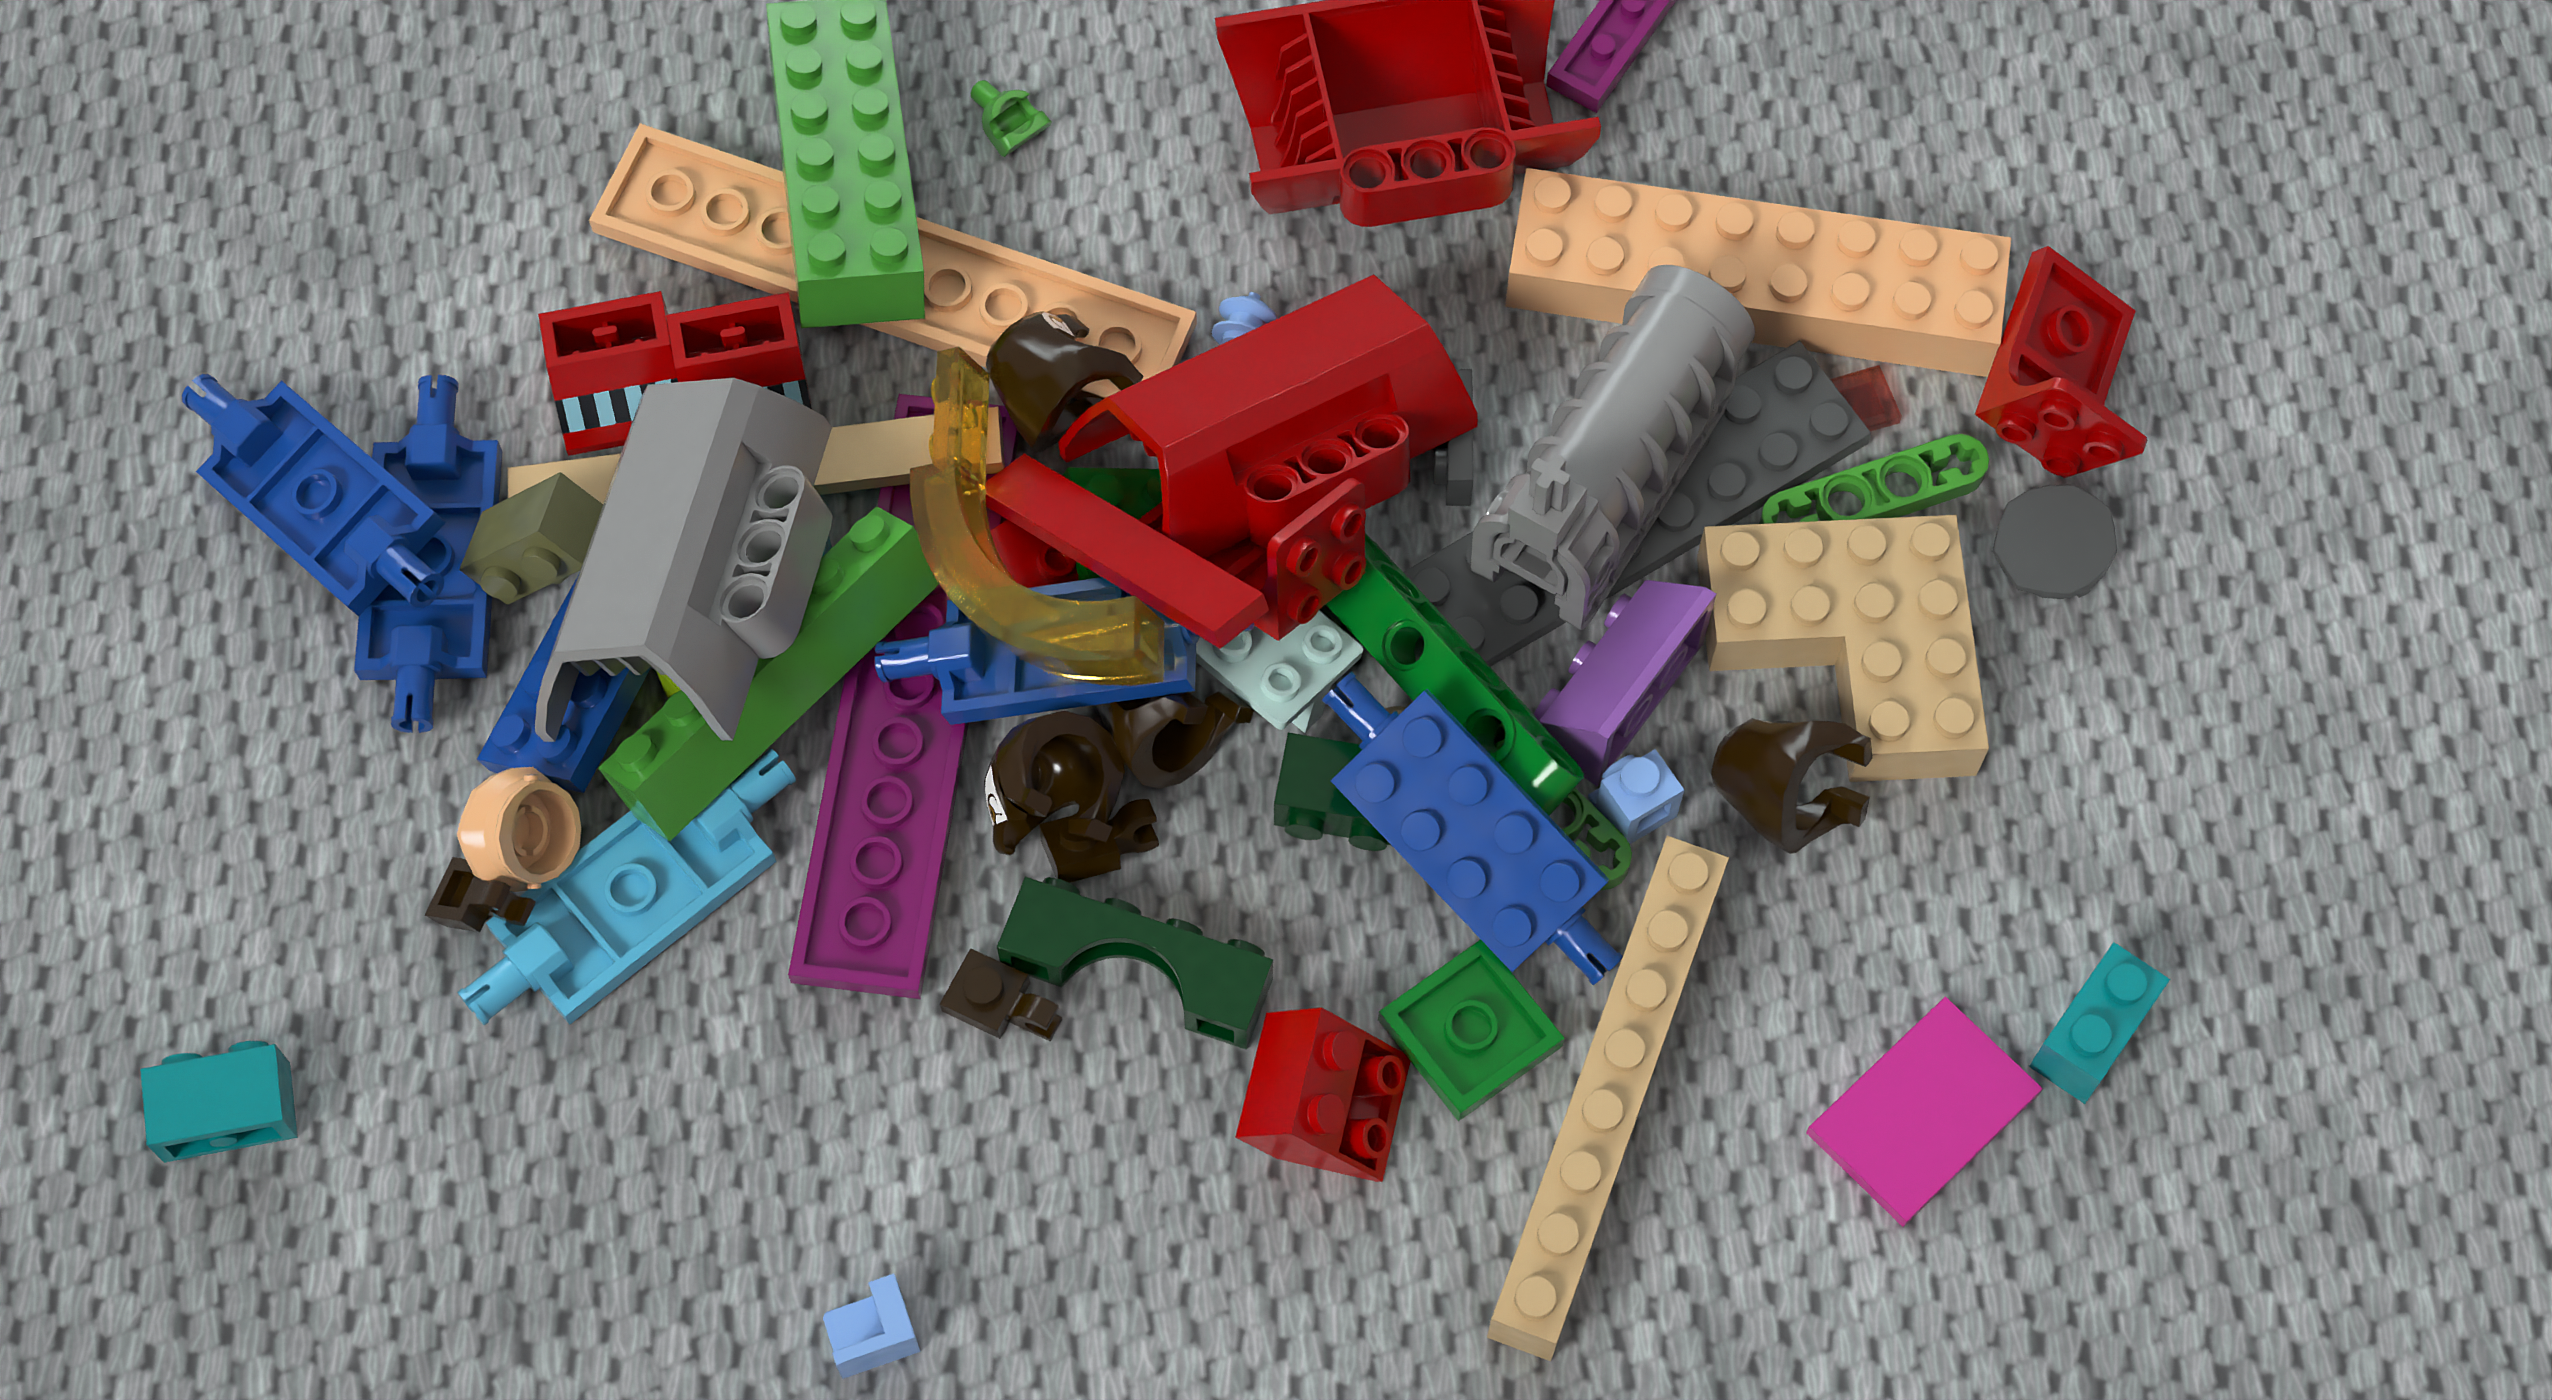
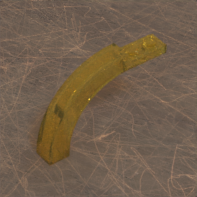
M960 347L937 351L936 377L931 384V394L935 405L934 433L929 438V453L932 464L910 468V499L914 525L918 533L922 552L940 586L950 600L971 621L1020 659L1048 673L1073 681L1098 685L1133 686L1164 682V621L1136 596L1104 601H1073L1054 598L1032 591L1016 583L1006 569L995 547L986 510L985 484L990 377L988 372Z

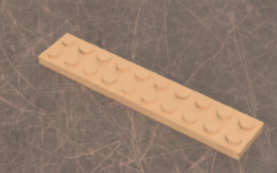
M640 123L589 219L593 233L773 295L789 292L790 300L798 303L783 172ZM916 217L924 269L925 318L860 324L986 368V359L991 345L1010 325L1023 317L1041 311L1052 315L1067 314L1080 320L1090 330L1085 338H1077L1075 341L1125 354L1144 376L1143 381L1180 363L1197 325V312ZM1109 379L1087 384L1073 398L1078 400L1085 397L1105 399L1121 390Z

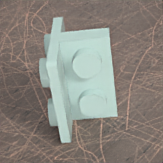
M1318 611L1312 620L1306 624H1300L1280 641H1277L1256 626L1253 627V630L1241 632L1221 649L1200 637L1196 643V662L1277 729H1285L1292 722L1301 731L1306 733L1323 714L1325 703L1322 701L1323 697L1330 691L1331 685L1361 658L1363 646L1322 612Z

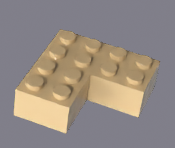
M1957 515L1704 527L1697 554L1699 582L1701 587H1706L1716 593L1705 635L1709 671L1835 665L1842 723L1871 738L1872 760L1867 767L1846 760L1849 782L1977 775L1989 750Z

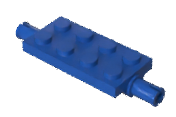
M201 374L192 380L206 393L205 397L199 396L187 385L182 393V402L188 409L194 411L211 426V433L214 436L213 454L196 472L357 616H360L389 584L402 594L410 605L417 609L425 608L433 602L430 597L418 588L420 583L426 585L437 596L442 592L444 587L443 577L426 565L416 554L446 522L282 380L264 399L252 401L236 399L209 374Z
M432 375L422 376L418 380L416 425L410 428L407 436L399 442H373L372 459L446 522L416 554L419 559L432 570L438 572L444 579V587L438 596L423 583L418 585V588L430 597L433 602L425 608L417 609L410 605L407 599L389 584L358 619L354 671L359 680H396L391 726L398 731L413 733L414 721L418 722L419 733L428 732L433 729L432 714L435 680L487 678L492 596L484 592L478 583L461 572L459 568L482 511L499 503L503 451L498 440L473 441L460 435V432L454 427L456 394L458 393L459 383L456 379L446 375H438L437 389L432 388Z
M577 576L477 760L494 773H499L509 768L534 767L565 791L572 790L584 793L651 667L642 675H635L627 667L613 676H610L602 668L591 676H585L579 671L556 741L544 742L535 733L536 704L542 679L578 579Z
M1103 577L947 600L946 623L937 629L930 630L929 636L892 642H877L876 653H884L885 655L875 657V668L878 677L884 683L896 679L933 674L940 681L942 688L941 714L950 725L1195 691L1196 643L1200 636ZM1254 623L1250 625L1248 628H1246L1244 631L1253 630Z
M1352 671L1337 684L1338 687L1334 690L1331 689L1323 697L1322 701L1325 705L1328 704L1362 740L1359 745L1362 751L1331 782L1511 972L1544 942L1548 946L1554 942L1589 979L1588 981L1595 985L1605 976L1604 974L1607 970L1610 971L1623 957L1582 916L1586 911L1582 906L1608 883V877L1428 689L1424 690L1400 714L1397 711L1390 714L1355 678L1356 675Z

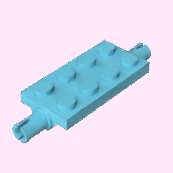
M768 749L765 755L745 769L671 841H668L638 820L631 811L626 813L577 851L571 865L557 878L541 883V888L528 889L521 895V897L531 898L536 901L525 926L511 924L497 917H492L486 922L491 933L505 948L502 950L505 957L466 988L460 989L457 992L460 998L485 1026L489 1019L526 990L531 988L536 992L540 989L568 1024L573 1023L776 862L772 850L751 826L750 823L753 822L751 814L788 785L796 782V778L783 760L779 763V755L773 749Z

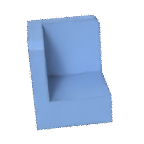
M894 1273L868 1282L872 1293L871 1297L828 1311L823 1316L833 1349L832 1354L842 1379L920 1352Z

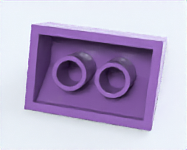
M1645 580L1632 598L1624 593L1613 605L1604 622V626L1609 629L1597 645L1588 640L1581 647L1568 670L1573 676L1563 690L1560 692L1552 688L1544 696L1534 715L1581 767L1585 779L1596 786L1600 784L1605 770L1618 760L1702 647L1716 593L1701 586Z

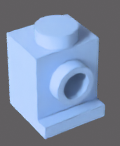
M1654 749L1642 757L1628 755L1613 763L1603 773L1600 788L1588 794V798L1594 807L1631 844L1677 817L1684 788L1657 750Z

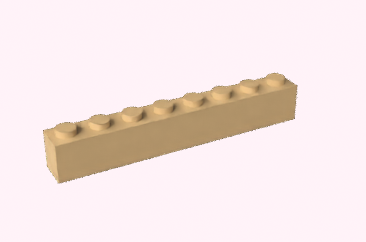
M1666 836L1491 1318L1487 1338L1548 1361L1552 1360L1729 857Z

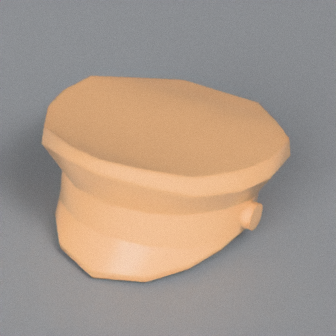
M534 767L509 768L490 776L471 791L460 819L457 837L474 876L485 881L496 880L504 882L511 886L509 891L513 892L541 888V883L557 878L571 865L580 847L581 821L579 808L567 791L553 783Z

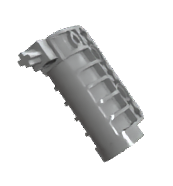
M1658 265L1646 273L1625 305L1623 324L1611 328L1603 338L1600 346L1599 362L1587 365L1577 378L1575 399L1566 400L1559 405L1552 418L1551 435L1538 439L1530 449L1527 472L1514 476L1509 481L1504 491L1494 499L1486 515L1476 524L1472 539L1471 570L1492 582H1496L1505 570L1513 572L1556 595L1554 604L1560 607L1559 618L1580 630H1584L1589 625L1716 427L1730 401L1739 361L1754 339L1755 327L1747 310L1729 291L1712 279L1680 266Z

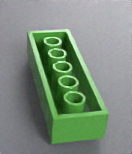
M806 0L766 3L769 55L801 329L924 319V269L886 0Z

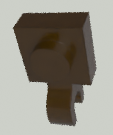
M1137 799L1125 804L1113 818L1108 820L1107 825L1113 828L1107 842H1100L1069 833L1068 818L1071 816L1039 824L1041 843L1054 875L1057 879L1068 883L1120 870V855L1132 852L1143 853L1159 846V840L1152 827V823L1157 822V816L1149 799Z
M452 857L425 916L446 927L481 932L485 921L491 916L511 924L525 926L536 901L510 893L511 886L504 882L481 880L474 876L466 859Z
M971 948L939 1004L942 1012L1001 1039L1010 1022L1043 1039L1051 1041L1062 1021V1017L1056 1014L1059 1005L1036 994H1025L1031 984L1028 974Z

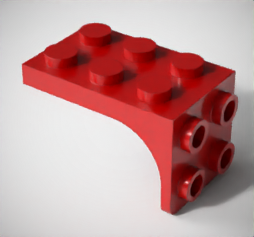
M2046 246L2032 252L1975 415L1993 427L1998 436L2003 440L2018 445L2038 459L2043 468L2048 472L2063 478L2142 454L2147 444V437L2104 406L2136 310L2051 247Z
M1348 478L1277 532L1269 541L1267 548L1258 546L1248 537L1204 558L1264 593L1269 611L1255 621L1254 626L1280 641L1300 624H1306L1312 620L1321 607L1343 590H1349L1358 583L1362 575L1365 574L1366 568L1365 486L1354 478ZM1162 502L1138 519L1161 534L1163 521Z

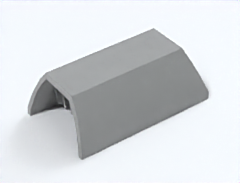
M736 378L652 384L646 387L640 398L542 679L536 704L535 733L544 742L556 741L579 671L585 676H591L602 668L610 676L620 673L626 667L635 675H642L650 667H653L661 675H667L688 696L721 740L734 739L759 658H772L785 652L798 635L832 526V513L813 487L832 426L823 415L791 398Z

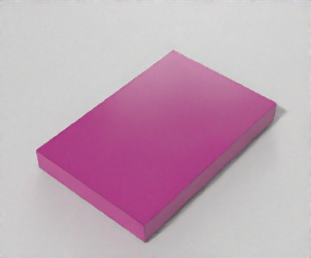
M1945 996L1808 1127L1806 1134L1904 1227L2041 1093L2043 1088Z

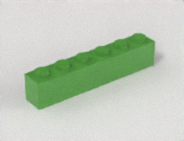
M876 506L865 517L858 520L850 531L821 558L798 635L785 652L772 658H759L733 740H721L688 696L680 690L674 693L665 702L664 706L639 730L626 738L618 746L617 750L598 767L638 820L668 841H671L945 579V576L914 526Z

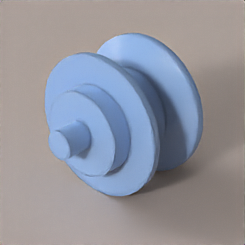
M1250 292L1248 296L1227 298L1219 306V312L1226 321L1218 322L1213 326L1212 336L1221 345L1278 319V317L1271 308L1260 300V295L1255 292Z

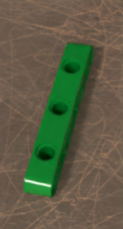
M1365 533V574L1362 575L1354 587L1349 590H1343L1326 605L1413 701L1424 690L1428 689L1550 816L1583 780L1584 773L1581 767L1380 546ZM1422 636L1424 639V651L1420 659L1416 660L1414 654L1415 644L1418 638ZM1502 723L1505 727L1506 736L1502 747L1497 750L1494 743V735L1497 727Z

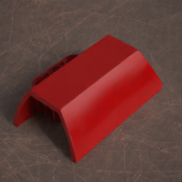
M1324 0L1216 17V36L1247 117L1260 171L1249 173L1252 195L1261 208L1269 215L1340 203V210L1349 222L1361 227H1374L1491 208L1502 204L1509 198L1513 190L1514 175L1524 174L1526 168L1549 170L1570 166L1582 158L1600 138L1601 124L1599 117L1555 124L1553 122L1544 79L1555 0Z
M1373 274L1106 397L1088 408L1074 421L1058 443L1060 456L1067 463L1130 434L1134 441H1142L1145 453L1158 459L1163 504L1162 534L1202 558H1206L1248 537L1258 546L1267 548L1269 541L1277 532L1348 478H1354L1364 484L1365 510L1399 494L1410 483V459L1478 427V413L1462 379L1430 324Z

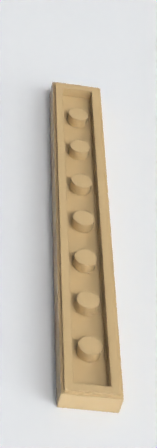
M991 407L832 427L813 487L819 495L998 473L1005 468L1002 416L999 408ZM621 454L508 467V498L561 472L604 504Z

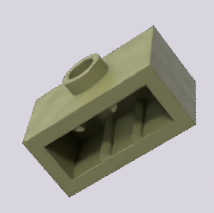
M559 472L482 511L459 570L478 583L488 595L501 600L506 605L552 583L555 585L560 584L569 575L581 570L603 504L563 473Z

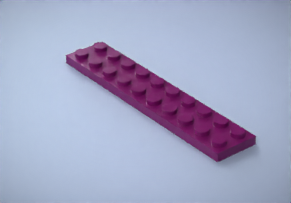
M898 394L894 419L998 407L1002 416L1005 467L1012 463L1016 457L1020 433L1012 422L1005 406ZM997 473L880 488L877 507L914 526L945 576V579L879 642H892L929 636L930 630L937 629L946 623L947 600L992 594L991 589L963 552L967 544L1005 520L1004 517L983 505L977 490L979 486ZM875 645L845 674L788 976L793 984L921 999L969 723L950 725L941 714L942 688L940 681L933 674L896 679L886 683L882 682L875 668V657L885 654H877Z

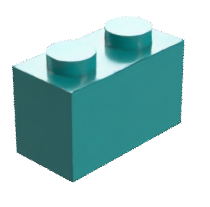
M2113 942L2051 1031L2029 1067L2086 1104L2170 979Z
M244 1041L230 1046L228 1053L202 1057L195 1053L174 1054L165 1057L161 1061V1065L140 1069L146 1143L164 1163L298 1138L291 1066L276 1044L269 1045L264 1041Z

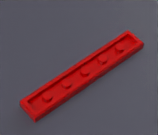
M1025 453L977 488L984 506L1219 649L1269 611L1264 593Z

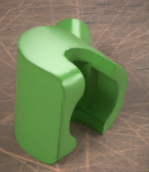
M981 80L973 86L971 98L984 109L982 114L983 130L1002 157L1007 156L1051 125L1052 121L1043 111H1038L1031 105L1027 97L1029 95L1028 92L1008 90L1001 93L988 81Z

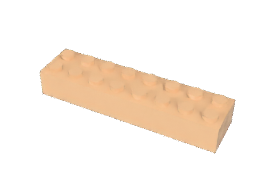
M1526 168L1509 270L1505 307L1623 324L1625 305L1646 273L1658 265H1675L1696 271L1712 279L1729 291L1744 306L1755 327V336L1751 343L1787 348L1800 340L1805 348L1812 352L1988 377L1998 347L2001 345L2011 237Z

